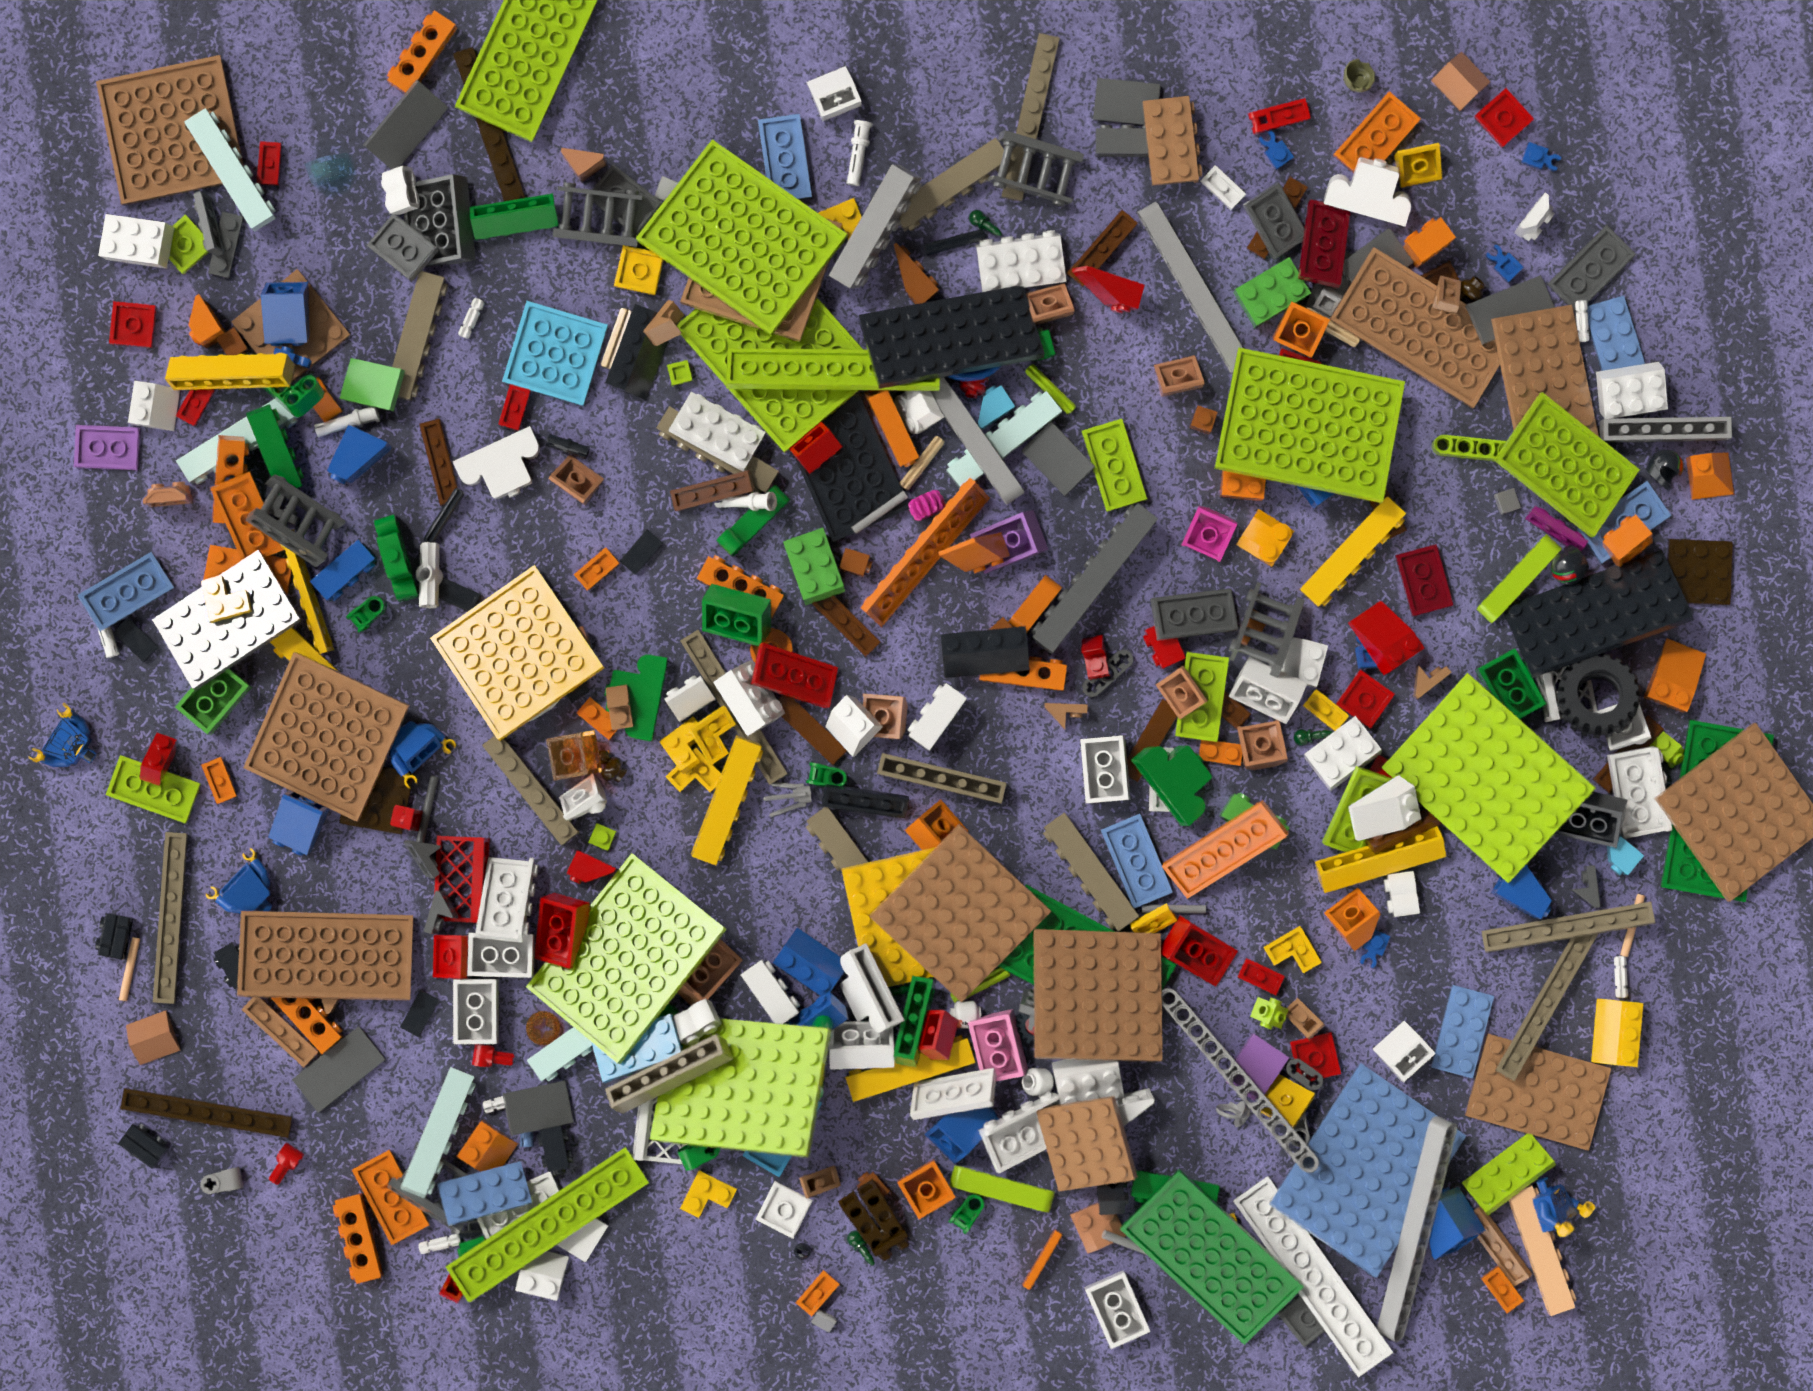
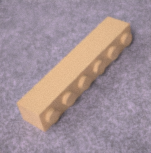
M1528 1185L1508 1201L1547 1313L1553 1316L1575 1308L1574 1302L1576 1297L1574 1291L1568 1288L1567 1281H1569L1566 1269L1561 1268L1559 1262L1562 1261L1558 1248H1554L1552 1242L1555 1240L1553 1231L1542 1232L1533 1204V1198L1539 1194L1537 1188H1533L1532 1185Z

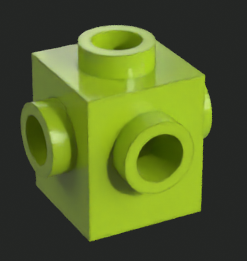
M1258 997L1250 1017L1261 1021L1260 1026L1272 1030L1273 1026L1281 1029L1289 1009L1282 1007V1002L1270 997V1000L1267 1001Z

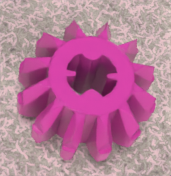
M932 490L911 500L908 504L909 511L915 520L921 521L941 512L946 506L945 500L938 490Z

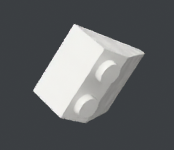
M1399 775L1349 806L1354 835L1357 841L1406 829L1421 819L1415 786Z
M1149 1088L1125 1093L1124 1098L1116 1099L1123 1127L1154 1103V1098Z

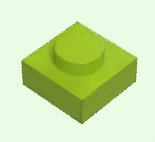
M688 360L667 365L672 386L693 381Z
M596 823L588 843L609 851L616 831Z

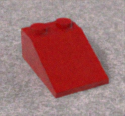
M1090 266L1073 268L1072 273L1104 305L1111 307V311L1122 314L1123 312L1130 313L1131 310L1139 308L1145 284Z
M1379 601L1348 622L1383 676L1425 648L1414 631L1382 601Z
M551 893L540 898L534 959L569 969L573 968L588 924L590 902L558 893Z
M1181 915L1161 945L1162 955L1215 987L1238 952L1235 948Z

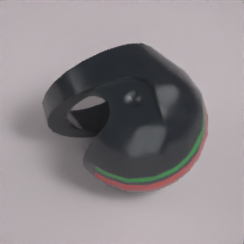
M1660 450L1653 454L1645 470L1667 491H1670L1674 488L1672 479L1675 476H1681L1683 473V461L1672 450Z
M1573 545L1564 547V552L1556 555L1551 563L1553 577L1565 585L1576 584L1589 570L1585 556Z

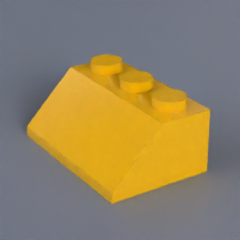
M1597 998L1591 1062L1638 1067L1643 1003Z

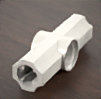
M425 542L420 544V566L416 570V578L419 581V607L431 609L438 606L439 584L443 579V573L439 570L438 543Z

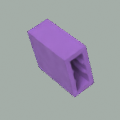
M1252 1033L1234 1060L1265 1095L1289 1057ZM1236 1075L1233 1079L1235 1086H1242L1245 1082L1243 1075ZM1251 1091L1247 1097L1254 1101L1255 1098L1259 1099V1094L1256 1091Z

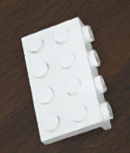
M1051 230L1042 232L1043 235L1034 236V233L1023 234L1022 238L1013 239V236L1002 237L1001 241L993 242L992 239L981 240L980 244L976 245L982 292L1012 286H1023L1025 288L1066 282L1060 234Z
M693 392L689 394L669 429V432L743 472L766 433L759 426L744 421L739 415L731 414L722 406L707 401L704 396Z
M1650 746L1607 755L1614 796L1628 799L1621 837L1626 839L1661 831H1672L1673 824L1654 799L1665 790L1667 782L1666 774L1662 771L1661 767L1663 762L1662 752L1657 747Z
M488 857L475 933L476 938L523 943V937L528 935L529 923L526 922L527 916H531L532 903H529L530 896L534 897L535 884H532L533 877L538 875V865L535 864L534 858H529V861Z
M1050 1091L1039 1096L1040 1099L1034 1102H1025L1015 1112L1014 1110L1008 1111L1002 1115L1003 1118L997 1121H988L984 1124L983 1128L978 1130L997 1173H1001L1047 1149L1036 1111L1043 1107L1060 1105L1058 1094L1051 1093Z

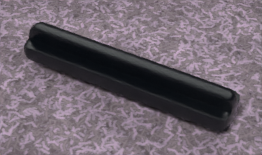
M983 229L926 243L924 244V250L926 255H932L977 243L986 239Z
M459 488L453 490L424 536L425 542L434 543L462 500L465 494Z

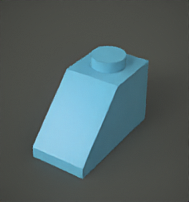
M994 385L985 392L986 395L983 397L978 426L981 430L1015 409V405L1002 386L997 388Z
M1621 836L1617 848L1607 846L1608 862L1612 865L1610 868L1619 876L1621 874L1629 875L1644 857L1642 853Z

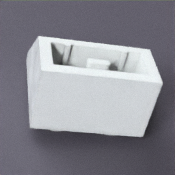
M846 66L807 82L822 122L862 106L861 99Z
M694 675L684 682L686 685L681 689L675 687L666 693L668 697L665 698V701L679 722L716 700L701 676L697 678Z
M1405 1021L1373 1048L1374 1052L1402 1082L1406 1081L1436 1054Z

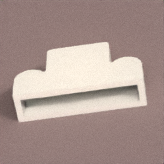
M1360 157L1357 161L1352 180L1349 181L1343 174L1334 175L1329 181L1324 196V204L1401 226H1406L1411 210L1410 196L1403 191L1394 193L1399 178V168L1388 165L1386 161L1381 159H1374L1373 161Z
M529 426L453 461V464L460 479L469 486L477 485L483 477L495 500L506 495L510 498L520 494V489L532 484V479L523 458L534 459L540 452V446L532 428Z
M867 944L845 953L840 961L844 972L849 977L840 983V987L856 1020L859 1022L869 1017V1023L876 1033H881L904 1021Z

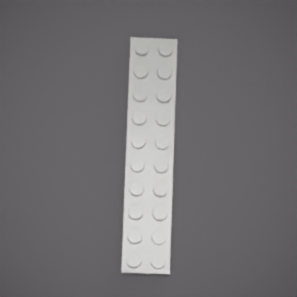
M1267 1176L1234 1199L1233 1202L1267 1250L1304 1284V1288L1298 1292L1355 1374L1360 1377L1392 1354L1393 1351L1307 1230L1269 1205L1277 1192V1188Z

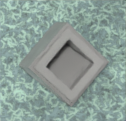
M662 176L655 197L665 201L678 182Z
M1324 285L1313 307L1332 316L1343 294Z
M1514 488L1494 495L1501 515L1521 508Z
M818 1309L811 1323L830 1332L837 1319L827 1312Z

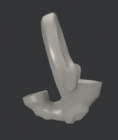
M1244 1101L1239 1102L1237 1105L1230 1102L1229 1104H1219L1216 1107V1112L1219 1115L1235 1119V1127L1243 1125L1251 1115L1250 1108H1248ZM1222 1111H1230L1236 1115L1227 1114Z

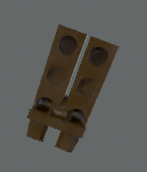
M873 1179L856 1190L879 1225H876L855 1191L838 1201L842 1211L869 1245L875 1257L878 1256L883 1261H886L892 1256L889 1248L895 1244L899 1250L909 1246L908 1235L905 1229L898 1222Z

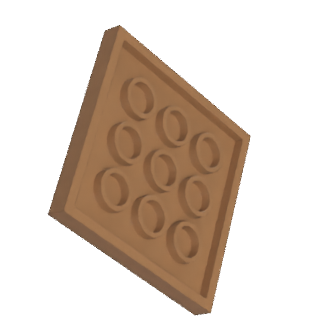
M297 269L281 282L308 281ZM310 284V337L304 345L293 346L292 343H283L282 346H271L264 343L261 298L231 321L257 354H273L275 347L281 349L282 346L293 349L294 354L310 359L312 361L310 368L351 336ZM295 365L291 383L306 372L308 368Z
M1115 1096L1048 1106L1036 1111L1058 1191L1130 1181L1138 1177Z

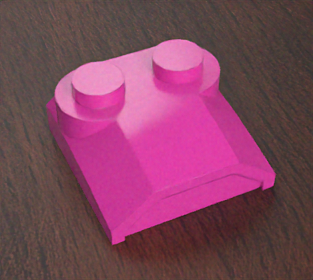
M1198 506L1181 545L1194 549L1220 562L1237 526V522L1210 508Z

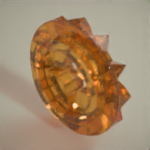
M547 1011L534 1013L526 1024V1032L529 1039L538 1045L552 1043L557 1039L560 1032L559 1020L554 1014ZM545 1019L546 1026L552 1028V1030L545 1031L543 1037H541V1030L534 1028V1026L542 1025Z

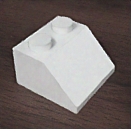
M134 381L128 423L135 426L174 431L181 390H173L171 387L154 383Z
M1293 637L1281 671L1292 677L1299 678L1307 683L1306 686L1317 687L1328 645Z
M846 695L831 711L825 727L855 757L883 726L856 697Z
M548 1251L544 1252L520 1269L515 1291L557 1301L560 1296L569 1256Z

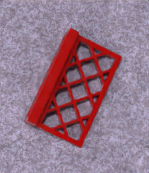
M437 836V845L441 846L436 851L437 870L440 874L435 877L434 895L435 891H440V886L447 882L453 889L448 894V897L450 898L457 893L463 900L462 903L454 908L459 918L442 917V919L449 922L477 923L489 857L490 838ZM442 840H448L455 846L448 855L442 850ZM466 841H474L473 851L467 855L460 847ZM457 850L465 857L458 866L450 859ZM446 860L454 867L447 876L441 871V865ZM468 861L473 868L472 873L466 877L459 868ZM456 871L464 879L457 887L449 880ZM466 882L472 888L471 894L467 898L459 891ZM465 903L471 909L470 918H463L458 912Z

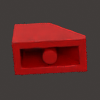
M577 850L567 874L571 875L570 880L581 884L582 881L590 882L616 872L617 868Z

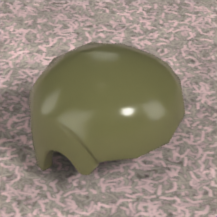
M1354 59L1348 62L1345 67L1343 81L1348 89L1363 93L1368 91L1375 82V72L1369 63H1364L1360 59Z

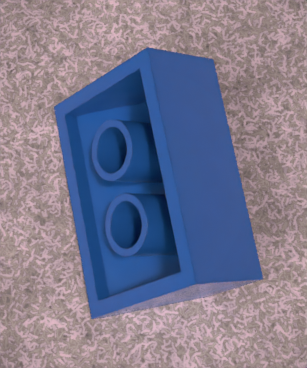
M798 927L773 961V964L820 996H824L829 991L831 992L844 973L840 961L841 957Z

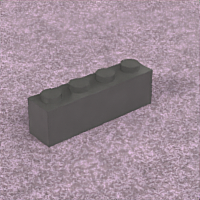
M1100 125V128H1096L1095 157H1149L1145 125L1142 128H1134L1133 125H1122L1121 128H1113L1112 125Z

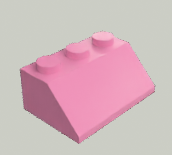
M1013 1009L992 1013L968 1022L979 1070L994 1068L997 1073L996 1081L1024 1076L1028 1070L1020 1034L1017 1032L1018 1027H1016L1017 1022Z

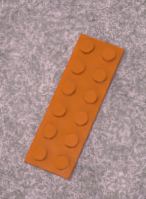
M1262 800L1162 864V868L1188 899L1288 836L1289 832Z

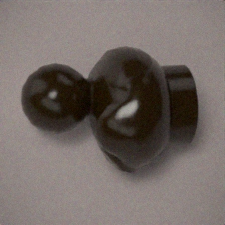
M1475 275L1471 279L1462 280L1460 301L1463 302L1465 300V295L1472 300V303L1482 299L1483 290L1486 288L1484 282Z
M599 750L596 753V761L600 764H606L601 770L602 778L606 781L614 780L619 783L627 772V769L623 767L622 760L619 757L610 758L609 750Z

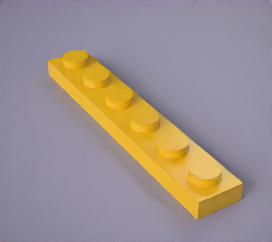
M281 545L288 557L286 558L287 565L294 575L293 584L299 590L301 596L300 605L306 611L308 617L306 619L307 626L314 635V646L317 651L319 650L320 654L333 651L334 648L313 584L310 582L311 578L305 560Z

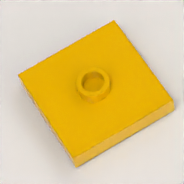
M623 245L614 287L656 296L664 260L652 251Z
M1278 1074L1264 1096L1294 1130L1314 1099L1315 1093ZM1267 1107L1261 1111L1262 1114L1270 1118L1273 1115L1271 1108Z

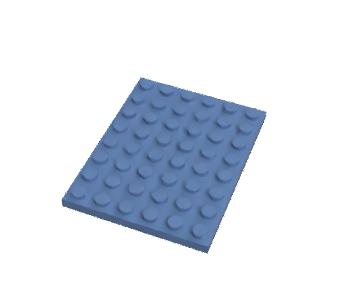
M1360 1063L1307 1144L1319 1160L1318 1169L1313 1173H1307L1295 1162L1269 1205L1376 1278L1399 1243L1428 1125L1431 1119L1437 1115ZM1459 1130L1456 1132L1449 1163L1466 1137ZM1305 1158L1303 1166L1306 1169H1312L1315 1166L1314 1158Z

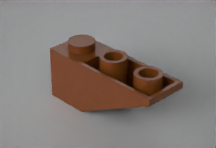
M895 243L894 250L906 295L914 304L929 302L939 293L937 288L939 284L932 276L928 278L923 273L925 269L917 260L915 262L909 257L910 252L904 245L899 246Z

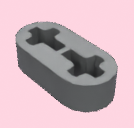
M1297 1058L1290 1059L1287 1062V1074L1310 1090H1317L1322 1086V1075L1305 1062ZM1297 1062L1300 1063L1299 1068L1304 1073L1302 1075L1298 1072L1292 1074L1290 1065L1292 1063L1295 1065ZM1308 1074L1312 1077L1317 1075L1316 1080L1318 1084L1310 1086V1081L1305 1078V1075Z

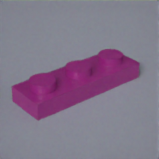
M1534 506L1525 518L1565 546L1573 545L1581 551L1588 543V540L1581 533L1571 530L1563 521L1553 518L1543 508Z

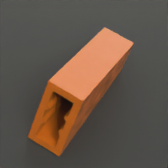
M868 390L864 392L900 467L903 465L908 467L916 463L915 460L919 456L889 391Z

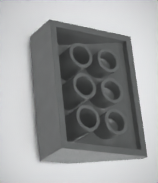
M451 174L416 182L415 188L419 196V208L404 213V222L439 249L425 267L459 264L476 260L473 229L470 220L467 177Z

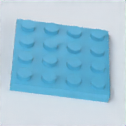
M526 301L502 382L584 406L608 325Z

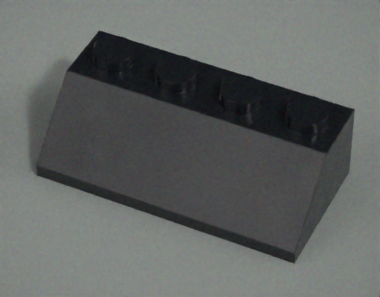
M637 304L634 305L607 376L606 386L647 400L669 342L668 340L655 346L643 332L657 312Z
M1026 626L941 634L945 678L1029 670Z
M1592 792L1555 834L1617 848L1628 799Z

